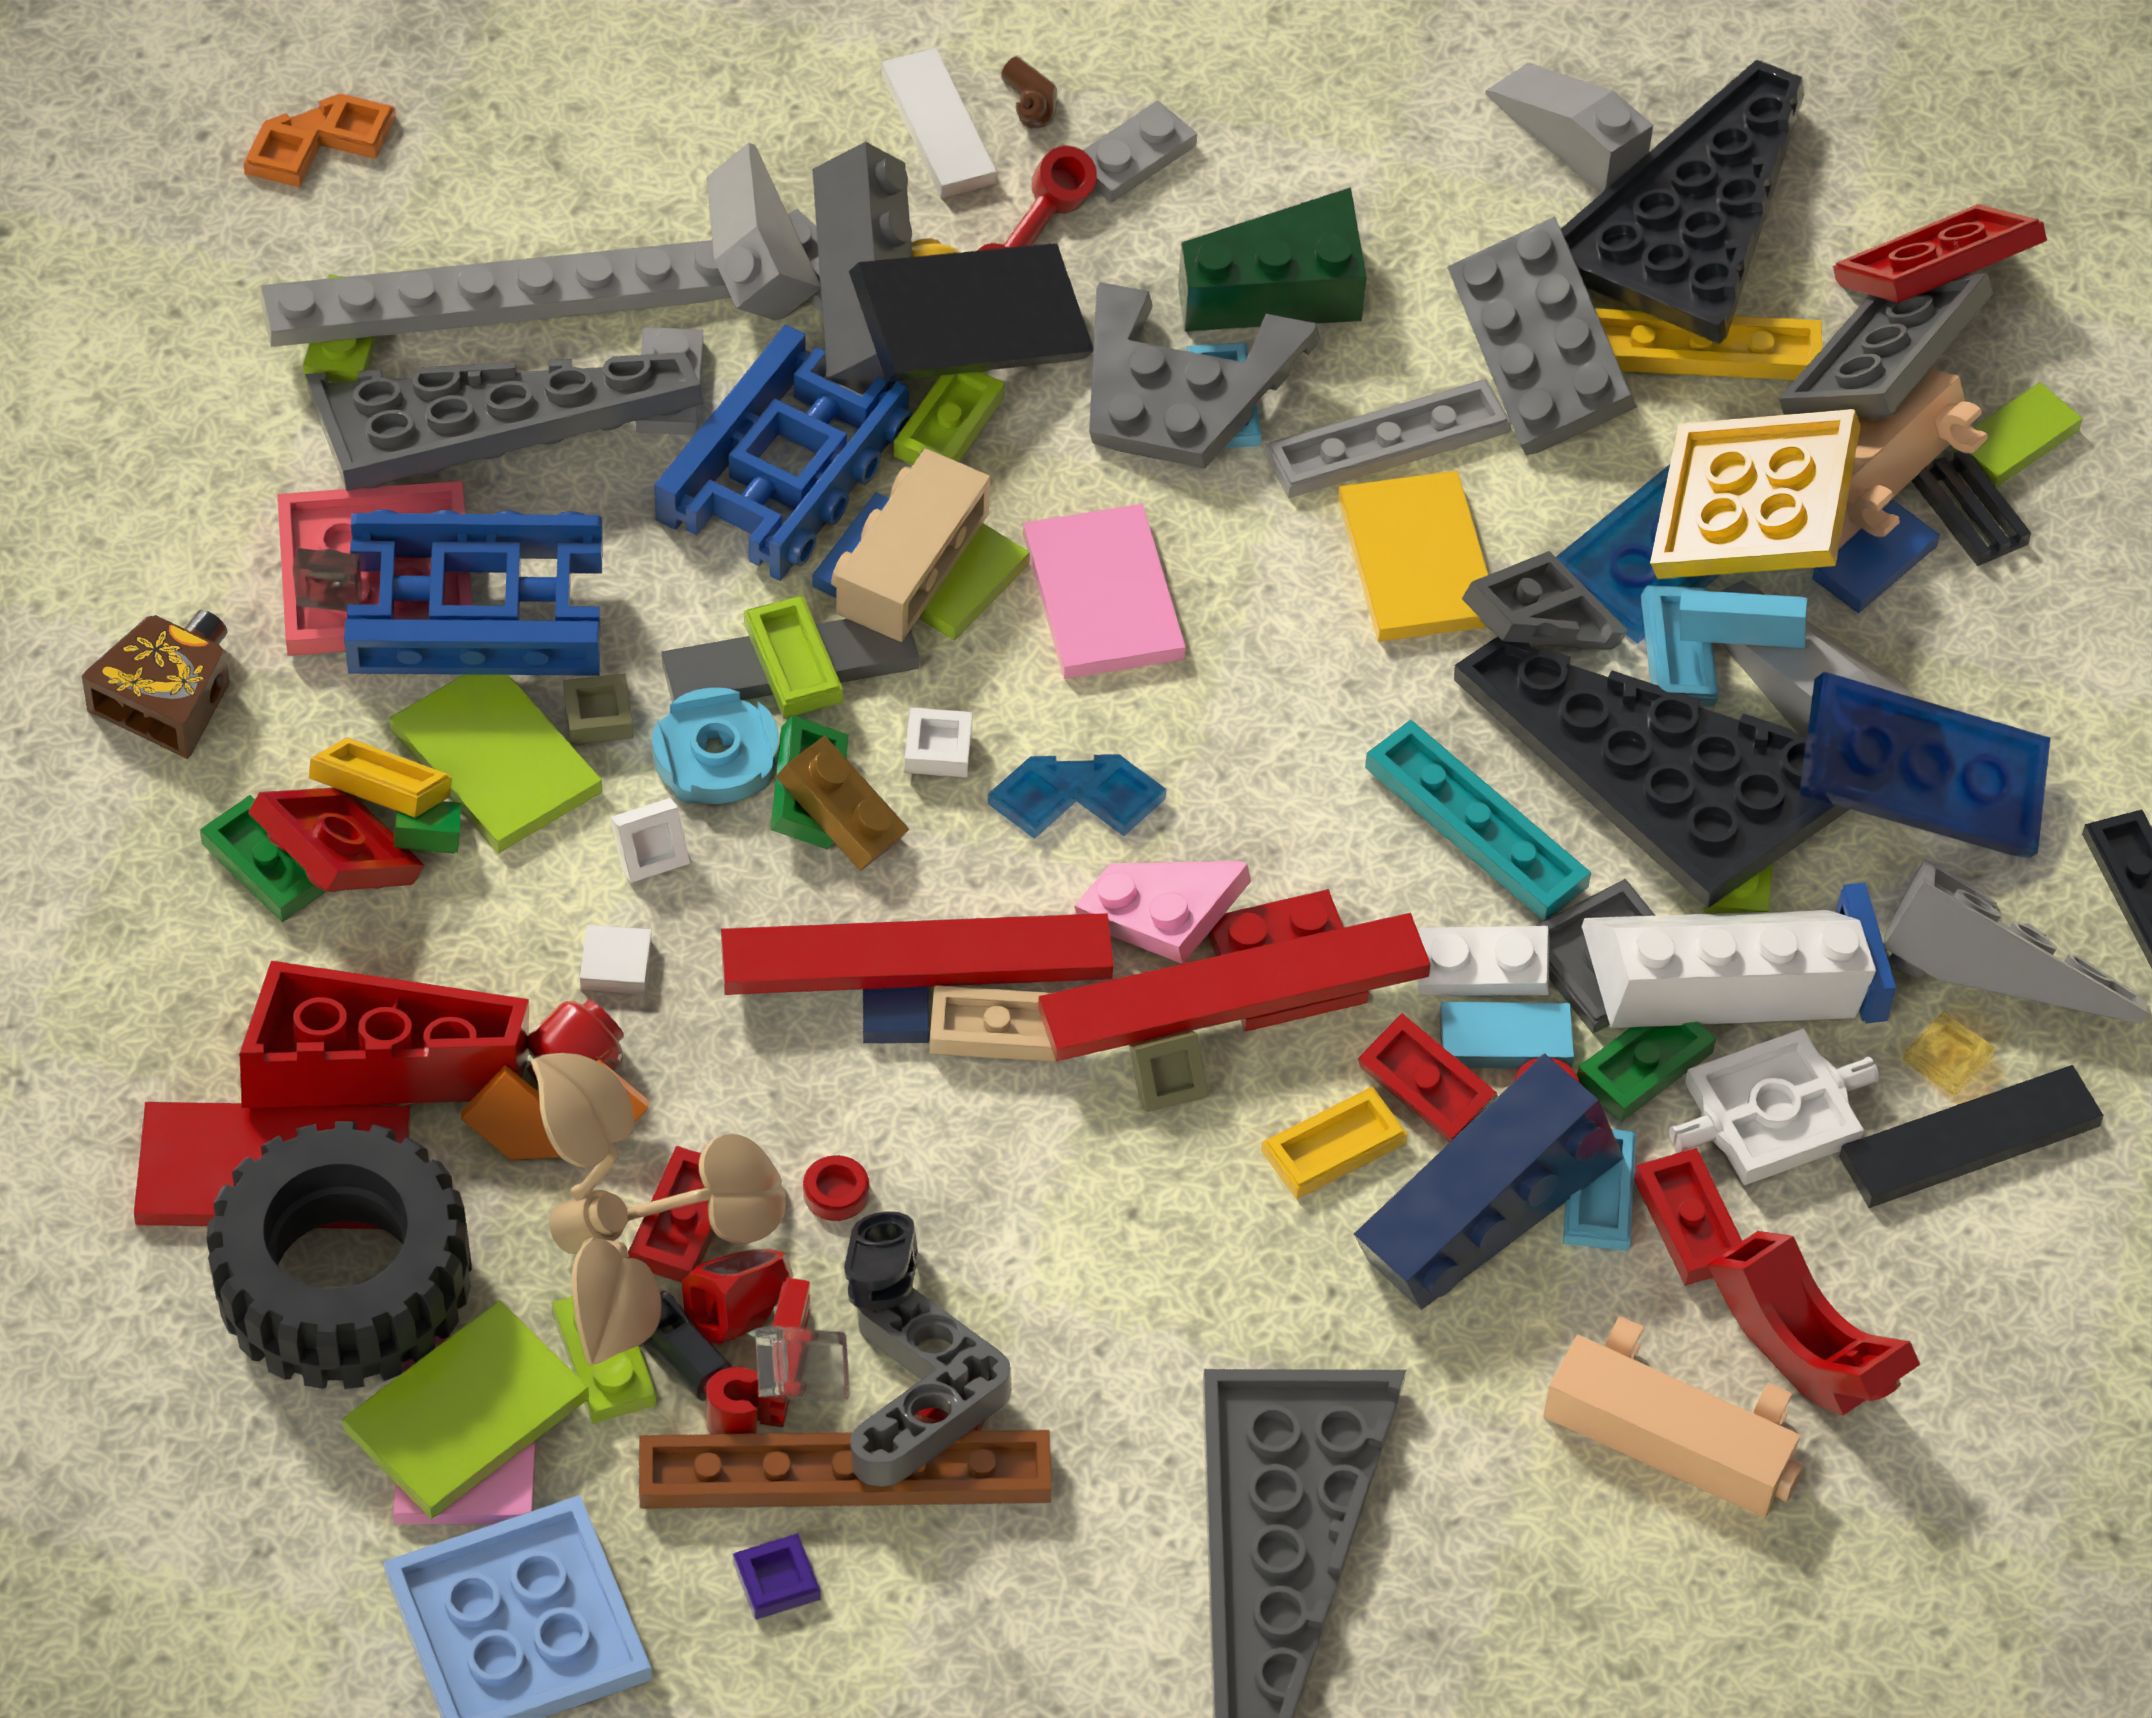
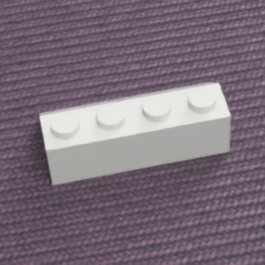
M1830 910L1585 918L1582 924L1611 1028L1675 1026L1689 1022L1726 1024L1856 1018L1867 993L1868 985L1871 984L1876 972L1860 920Z

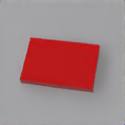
M1977 204L1836 262V265L1832 267L1835 279L1841 287L1900 303L2047 241L2044 222L2039 221V219Z

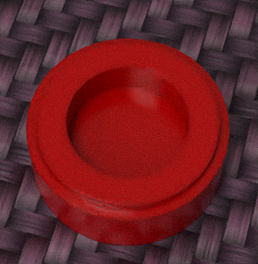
M841 1155L823 1157L815 1161L804 1175V1201L809 1210L822 1219L829 1221L850 1219L859 1214L868 1202V1174L864 1167L852 1158Z

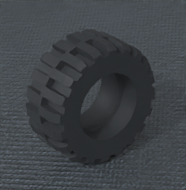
M335 1121V1129L317 1131L316 1124L297 1128V1137L284 1142L281 1136H277L260 1146L262 1157L255 1161L250 1156L245 1158L232 1171L234 1186L226 1184L221 1187L213 1203L215 1216L208 1221L206 1241L209 1251L208 1261L221 1318L228 1333L237 1336L239 1348L252 1361L260 1362L265 1357L268 1372L284 1380H290L293 1374L297 1373L303 1376L304 1386L321 1389L327 1388L328 1380L343 1381L344 1389L365 1387L363 1378L378 1374L381 1375L382 1380L385 1382L403 1373V1362L412 1358L417 1363L434 1350L435 1336L441 1339L449 1337L459 1322L458 1309L467 1304L471 1289L469 1272L472 1270L465 1208L460 1192L453 1189L452 1176L440 1161L431 1160L429 1162L427 1148L411 1138H405L401 1144L396 1142L394 1130L372 1125L370 1132L357 1130L356 1122ZM353 1221L374 1225L393 1235L403 1245L393 1262L381 1273L366 1282L346 1288L325 1289L309 1286L294 1280L278 1267L287 1249L301 1236L315 1228L335 1222Z

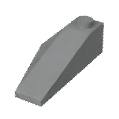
M1744 580L1719 591L1766 595ZM1808 621L1806 622L1805 648L1721 643L1799 736L1817 737L1833 742V751L1873 763L1877 757L1882 758L1938 729L1939 724L1902 681Z
M1924 859L1884 935L1883 944L1886 950L1892 952L1888 960L1893 965L1918 979H1921L1926 972L1936 979L2142 1024L2148 1014L2146 999L2081 957L2069 954L2065 961H2062L2053 956L2057 946L2046 938L2045 933L2029 923L2024 925L2013 921L2010 927L1999 920L2002 915L1995 909L1996 901Z

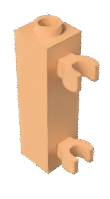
M1930 368L1924 375V379L1911 390L1900 403L1897 411L1892 415L1873 421L1866 420L1863 416H1857L1861 427L1839 549L1861 528L1871 535L1884 537L1900 523L1899 517L1886 513L1882 508L1950 444L1961 452L1973 453L1988 439L1987 433L1970 427L1982 412L1979 406L1965 401L1959 376Z
M1619 1316L1615 1322L1605 1346L1578 1334L1576 1335L1549 1385L1544 1418L1763 1518H1766L1776 1498L1785 1502L1789 1501L1804 1467L1803 1464L1794 1461L1800 1434L1782 1427L1788 1410L1785 1409L1793 1393L1768 1382L1760 1395L1753 1413L1634 1360L1640 1349L1641 1344L1637 1342L1644 1331V1326L1622 1316Z

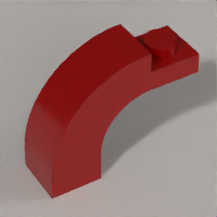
M1756 1231L1708 1263L1709 1269L1727 1306L1743 1332L1801 1395L1823 1409L1844 1416L1864 1401H1874L1892 1394L1900 1387V1379L1921 1365L1910 1341L1863 1332L1850 1324L1834 1309L1813 1279L1794 1236Z

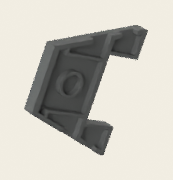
M1099 282L1096 289L1089 424L1092 443L1120 452L1206 469L1253 417L1251 408L1269 389L1277 390L1290 376L1288 368L1302 352L1309 355L1317 346L1320 340L1317 324L1266 314L1246 361L1228 360L1137 342L1153 307L1149 291Z

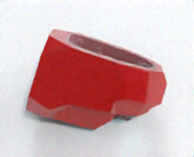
M753 1249L731 1253L697 1265L681 1280L684 1312L709 1341L718 1344L735 1340L739 1336L763 1327L774 1307L778 1305L783 1281L786 1282L787 1277H794L785 1252L773 1249Z

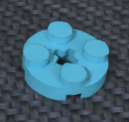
M719 687L694 690L680 696L671 703L670 713L662 719L661 723L658 719L652 734L654 766L662 781L673 789L675 796L681 801L687 803L701 802L704 804L736 802L751 796L755 792L764 790L770 784L772 773L778 762V728L772 714L758 701L756 708L751 703L740 700V692ZM711 738H718L722 746L732 745L722 753L714 754L704 751L707 748V740Z

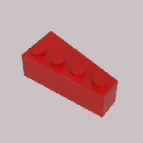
M271 960L239 1052L242 1108L470 1102L504 1065L522 1078L529 1056L526 1044L529 1035V999Z

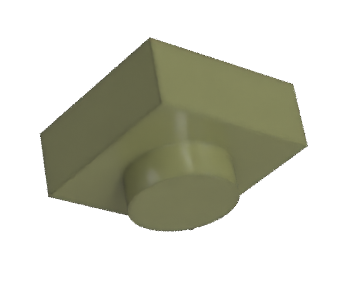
M625 673L563 680L564 701L571 745L633 739V722Z
M1189 1029L1129 1044L1141 1106L1145 1111L1150 1112L1209 1097L1198 1034L1193 1030Z

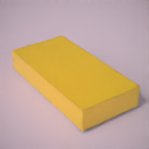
M349 737L340 740L310 758L309 779L414 818L450 797L452 777L448 776L447 773Z
M1370 1087L1263 1141L1261 1152L1297 1200L1407 1144L1408 1133L1375 1089Z

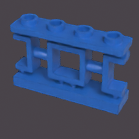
M785 324L654 484L655 520L675 530L678 529L682 522H685L686 531L697 536L714 515L752 534L748 539L749 562L760 566L763 561L770 564V577L781 581L793 565L801 567L808 561L815 548L817 534L825 524L833 526L841 519L848 505L849 494L858 482L866 485L874 477L881 461V453L890 442L894 443L896 437L913 415L909 411V386L897 381L889 390L888 381L886 382V380L877 377L863 396H860L824 378L826 376L825 351L818 347H815L812 352L806 350V334ZM793 385L794 398L812 406L807 413L781 402ZM834 417L858 428L848 443L847 433L828 425ZM777 435H781L816 452V455L798 477L760 459ZM728 465L729 478L747 486L741 495L715 482ZM769 498L794 509L783 525L782 515L764 506Z
M384 509L351 515L352 541L350 543L352 571L380 572L379 605L347 604L344 644L348 674L600 676V607L570 606L571 573L602 574V517L598 515H585L575 511L562 512L557 515H526L516 511H501L496 514H460L451 510L436 511L432 514L397 513ZM396 558H431V576H396ZM521 559H557V577H521ZM446 572L506 573L505 606L445 605ZM395 601H429V620L394 619ZM520 602H556L555 621H519Z

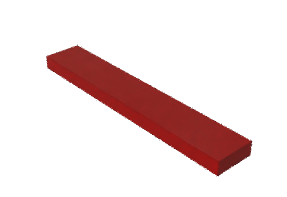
M1410 912L1041 995L1038 999V1010L1057 1062L1189 1029L1198 1030L1427 978L1430 974L1431 963Z
M1108 913L721 929L724 995L934 987V985L958 986L1104 980L1113 978L1114 964Z

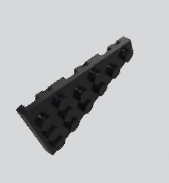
M1756 59L1566 223L1561 229L1586 288L1718 344L1724 341L1732 324L1804 98L1802 77Z
M1497 636L1454 666V681L1707 908L1717 903L1889 783L1891 766L1881 758L1877 757L1874 764L1833 751V742L1817 737L1799 736L1790 728L1744 713L1740 720L1701 708V699L1683 693H1668L1661 689L1659 685L1611 670L1608 677L1570 665V656L1552 650H1537L1529 643L1502 641Z

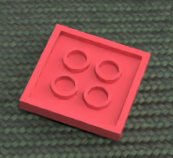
M463 481L380 486L376 488H358L350 491L338 489L277 494L287 656L345 652L344 633L345 619H347V604L379 605L380 572L352 571L350 555L352 514L370 513L382 509L392 510L397 513L432 514L436 511L451 510L465 514ZM396 558V576H431V558ZM446 572L445 605H472L470 572ZM395 601L394 619L429 620V601Z

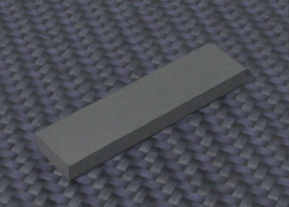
M849 619L815 624L840 683L919 669V655L911 630L903 642H899ZM749 636L661 651L662 666L672 703L686 693L704 688L719 687L740 692V700L773 695Z

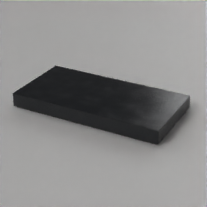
M1057 243L858 262L849 271L886 382L1077 361L1087 358L1093 353V344Z

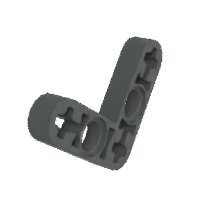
M913 1287L908 1299L900 1305L881 1310L879 1313L873 1310L857 1308L859 1331L865 1339L921 1379V1381L859 1424L851 1435V1464L853 1473L859 1480L874 1486L894 1485L904 1480L970 1432L1009 1401L1012 1392L1011 1367L1009 1359L1001 1351ZM897 1309L899 1310V1316L894 1313ZM933 1338L943 1339L951 1344L948 1349L939 1353H926L916 1347L920 1342ZM928 1408L941 1409L949 1414L945 1420L933 1424L922 1423L914 1418L919 1411Z

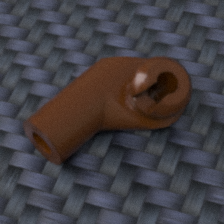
M1015 56L1011 58L1002 69L1001 79L1021 94L1020 103L1016 102L1015 109L1024 126L1029 128L1044 127L1055 116L1057 87L1051 80L1021 57Z

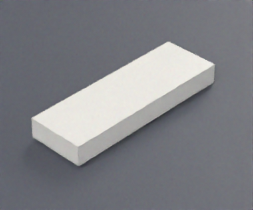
M933 48L883 61L881 75L941 199L995 185L997 171L937 49Z

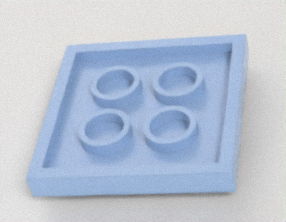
M581 1495L383 1561L385 1576L440 1718H545L652 1681L650 1663Z

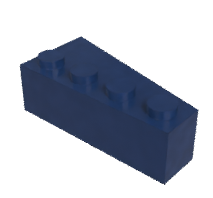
M1544 1053L1354 1233V1236L1367 1260L1420 1310H1423L1437 1298L1449 1293L1457 1283L1563 1205L1575 1192L1580 1189L1583 1190L1619 1163L1624 1157L1599 1099Z

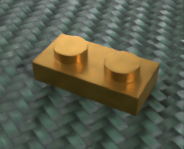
M823 736L787 763L776 775L778 781L860 871L890 849L910 830L826 736Z

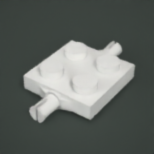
M1803 1028L1688 1069L1685 1085L1698 1105L1701 1117L1677 1126H1671L1669 1128V1138L1672 1146L1675 1145L1677 1153L1710 1141L1714 1142L1717 1147L1725 1152L1742 1184L1745 1186L1839 1152L1842 1145L1862 1139L1864 1129L1849 1106L1847 1093L1870 1084L1878 1083L1879 1072L1876 1064L1873 1065L1871 1057H1865L1863 1060L1836 1069L1817 1052Z

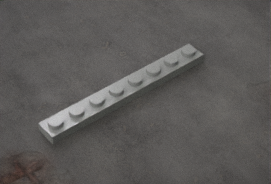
M712 240L261 285V305L270 347L694 304L731 298L714 261Z

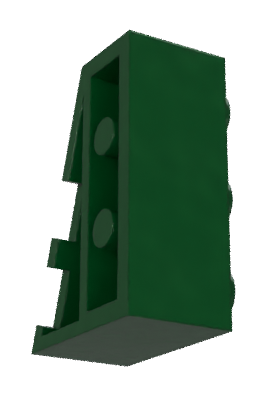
M1351 187L1181 242L1178 290L1185 332L1261 327L1266 314L1316 324L1362 321L1367 276Z

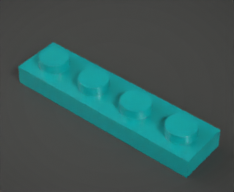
M1410 719L1366 753L1365 769L1543 921L1549 919L1589 887L1591 872L1413 720Z

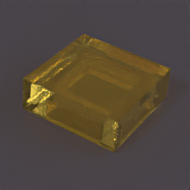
M1943 1011L1905 1050L1902 1061L1955 1097L1993 1058L1996 1047Z

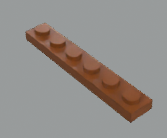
M1050 1430L970 1431L904 1480L894 1485L882 1487L869 1485L859 1480L853 1473L850 1449L852 1432L639 1435V1508L1051 1503Z

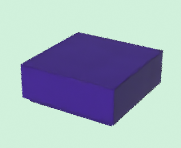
M798 1533L733 1553V1564L755 1620L821 1600L820 1588Z

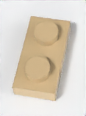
M934 985L930 1054L1056 1062L1038 1010L1039 996L1050 993Z

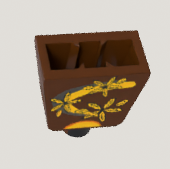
M198 610L184 628L157 615L146 617L81 676L87 711L188 759L195 750L230 684L226 651L219 645L228 633L225 624L215 614L206 610Z

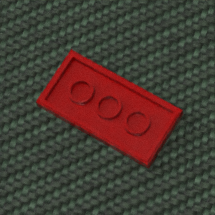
M145 1102L133 1213L135 1225L208 1227V1221L215 1216L213 1203L220 1188L226 1184L234 1186L232 1171L249 1156L255 1161L262 1157L260 1146L275 1137L281 1136L284 1142L297 1137V1128L316 1124L317 1131L335 1129V1121L356 1122L357 1130L370 1132L372 1125H378L394 1130L396 1142L401 1144L405 1138H410V1106L335 1105L242 1108L241 1103ZM353 1221L335 1222L318 1227L328 1229H381L371 1224Z

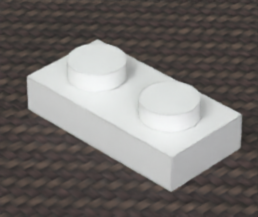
M1548 926L1419 928L1420 938L1431 963L1429 977L1418 979L1419 994L1439 996L1549 995L1550 936Z

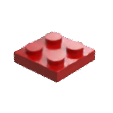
M336 788L259 792L248 812L267 831L268 839L280 849L287 851L306 870V876L309 881L327 892L412 885L424 867V864L409 849L394 847V834L355 795Z
M1327 889L1227 912L1208 933L1216 956L1344 928L1330 891ZM1369 991L1242 1019L1241 1023L1244 1031L1247 1032L1368 1003Z

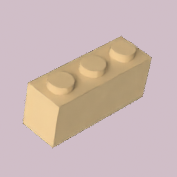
M924 448L911 468L903 467L893 483L890 499L882 511L874 509L863 527L861 541L853 553L846 551L838 560L831 580L832 586L836 587V614L899 642H903L989 515L990 475Z

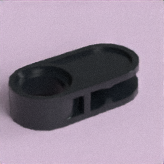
M885 1211L873 1213L855 1223L851 1231L844 1264L845 1277L849 1281L847 1289L849 1302L855 1307L863 1310H884L900 1305L908 1299L912 1291L919 1256L914 1220L911 1217L900 1212Z

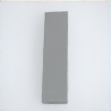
M1483 379L1266 443L1265 456L1288 498H1292L1510 433L1511 422L1488 380Z

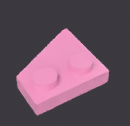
M1241 861L1112 863L1097 878L1074 908L1076 914L1108 913L1110 936L1184 964L1250 884L1251 878L1248 865Z

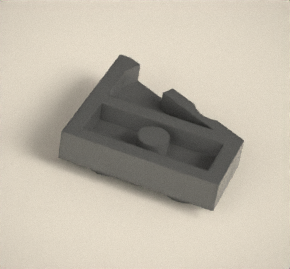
M1550 551L1472 581L1462 597V600L1480 617L1482 623L1502 641L1611 650L1620 645L1628 632Z

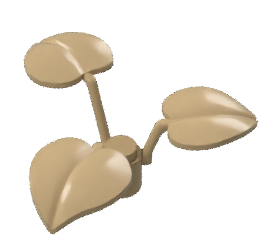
M547 1054L531 1061L538 1080L540 1112L546 1134L557 1154L566 1162L578 1167L595 1166L581 1184L571 1188L573 1199L560 1203L553 1209L549 1221L551 1235L558 1247L569 1254H577L572 1268V1294L575 1318L587 1365H595L644 1343L653 1335L661 1318V1295L653 1272L643 1261L627 1258L626 1245L614 1241L620 1237L628 1221L697 1202L708 1201L709 1222L715 1234L731 1243L749 1244L767 1237L781 1223L786 1209V1193L782 1187L781 1176L767 1154L758 1144L748 1137L739 1134L719 1136L711 1140L702 1151L699 1159V1173L705 1189L693 1190L627 1208L623 1200L613 1193L605 1190L593 1191L595 1186L618 1159V1152L614 1143L626 1139L632 1133L634 1115L629 1095L618 1077L599 1062L577 1054Z

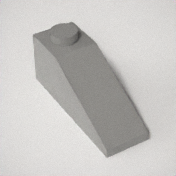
M1527 63L1486 89L1485 95L1600 194L1649 153L1654 125L1612 90Z
M746 144L707 176L714 261L737 309L777 321L785 318L821 289V285L756 145Z

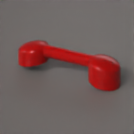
M1062 145L1050 150L1043 157L1031 178V190L1035 201L1004 245L998 243L984 244L977 251L1031 246L1055 213L1066 214L1078 209L1090 195L1097 181V169L1092 158L1084 150L1075 146Z

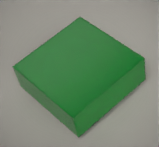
M442 801L416 818L396 811L394 847L398 849L458 853L461 803Z

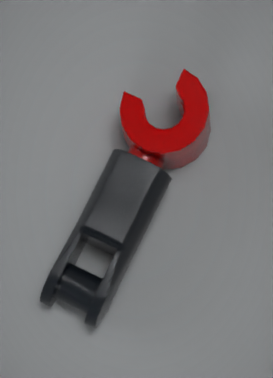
M661 1291L662 1309L658 1327L653 1335L642 1344L659 1357L697 1399L701 1401L706 1400V1427L710 1434H757V1390L761 1375L754 1370L744 1367H732L725 1357L693 1324L675 1298L669 1292ZM671 1325L674 1330L665 1335L661 1330Z

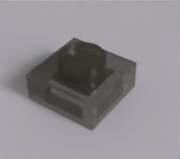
M296 549L292 570L297 606L347 611V604L361 603L363 590L359 555L342 553L333 549Z

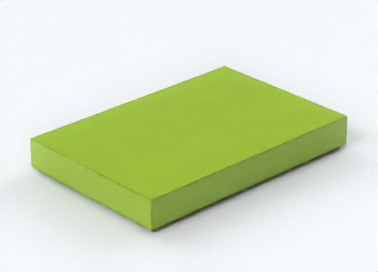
M464 674L389 717L390 730L420 764L447 773L448 776L452 777L450 799L453 802L461 803L463 814L498 854L603 792L602 779L509 675Z
M499 1300L343 1417V1429L432 1520L589 1399V1389L553 1351Z

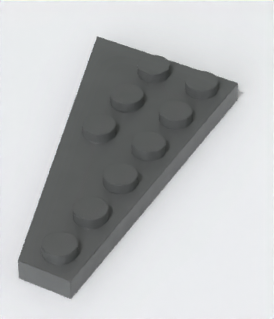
M685 352L612 356L604 363L603 367L595 368L573 367L572 359L549 360V370L518 372L516 362L422 367L415 372L412 378L401 379L383 378L382 370L359 371V381L328 383L327 373L305 374L313 406L346 491L358 488H376L387 481L420 473H437L449 466L477 459H494L504 455L506 452L534 445L556 444L567 437L596 430H613L625 423L657 415L670 416L681 412L683 409L703 404L700 382Z
M1204 1369L1202 1384L1213 1718H1294L1404 1386L1406 1370Z

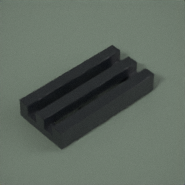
M1958 450L1954 453L1953 460L1948 461L1945 456L1934 460L1933 468L1928 470L1925 467L1911 481L1977 567L2029 544L2030 530L1969 453ZM1942 480L1962 505L1963 510L1977 524L1992 545L1987 546L1937 481Z

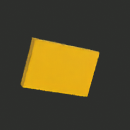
M1458 470L1339 486L1338 501L1378 642L1486 627L1480 617L1462 600L1471 582L1487 576L1488 572Z

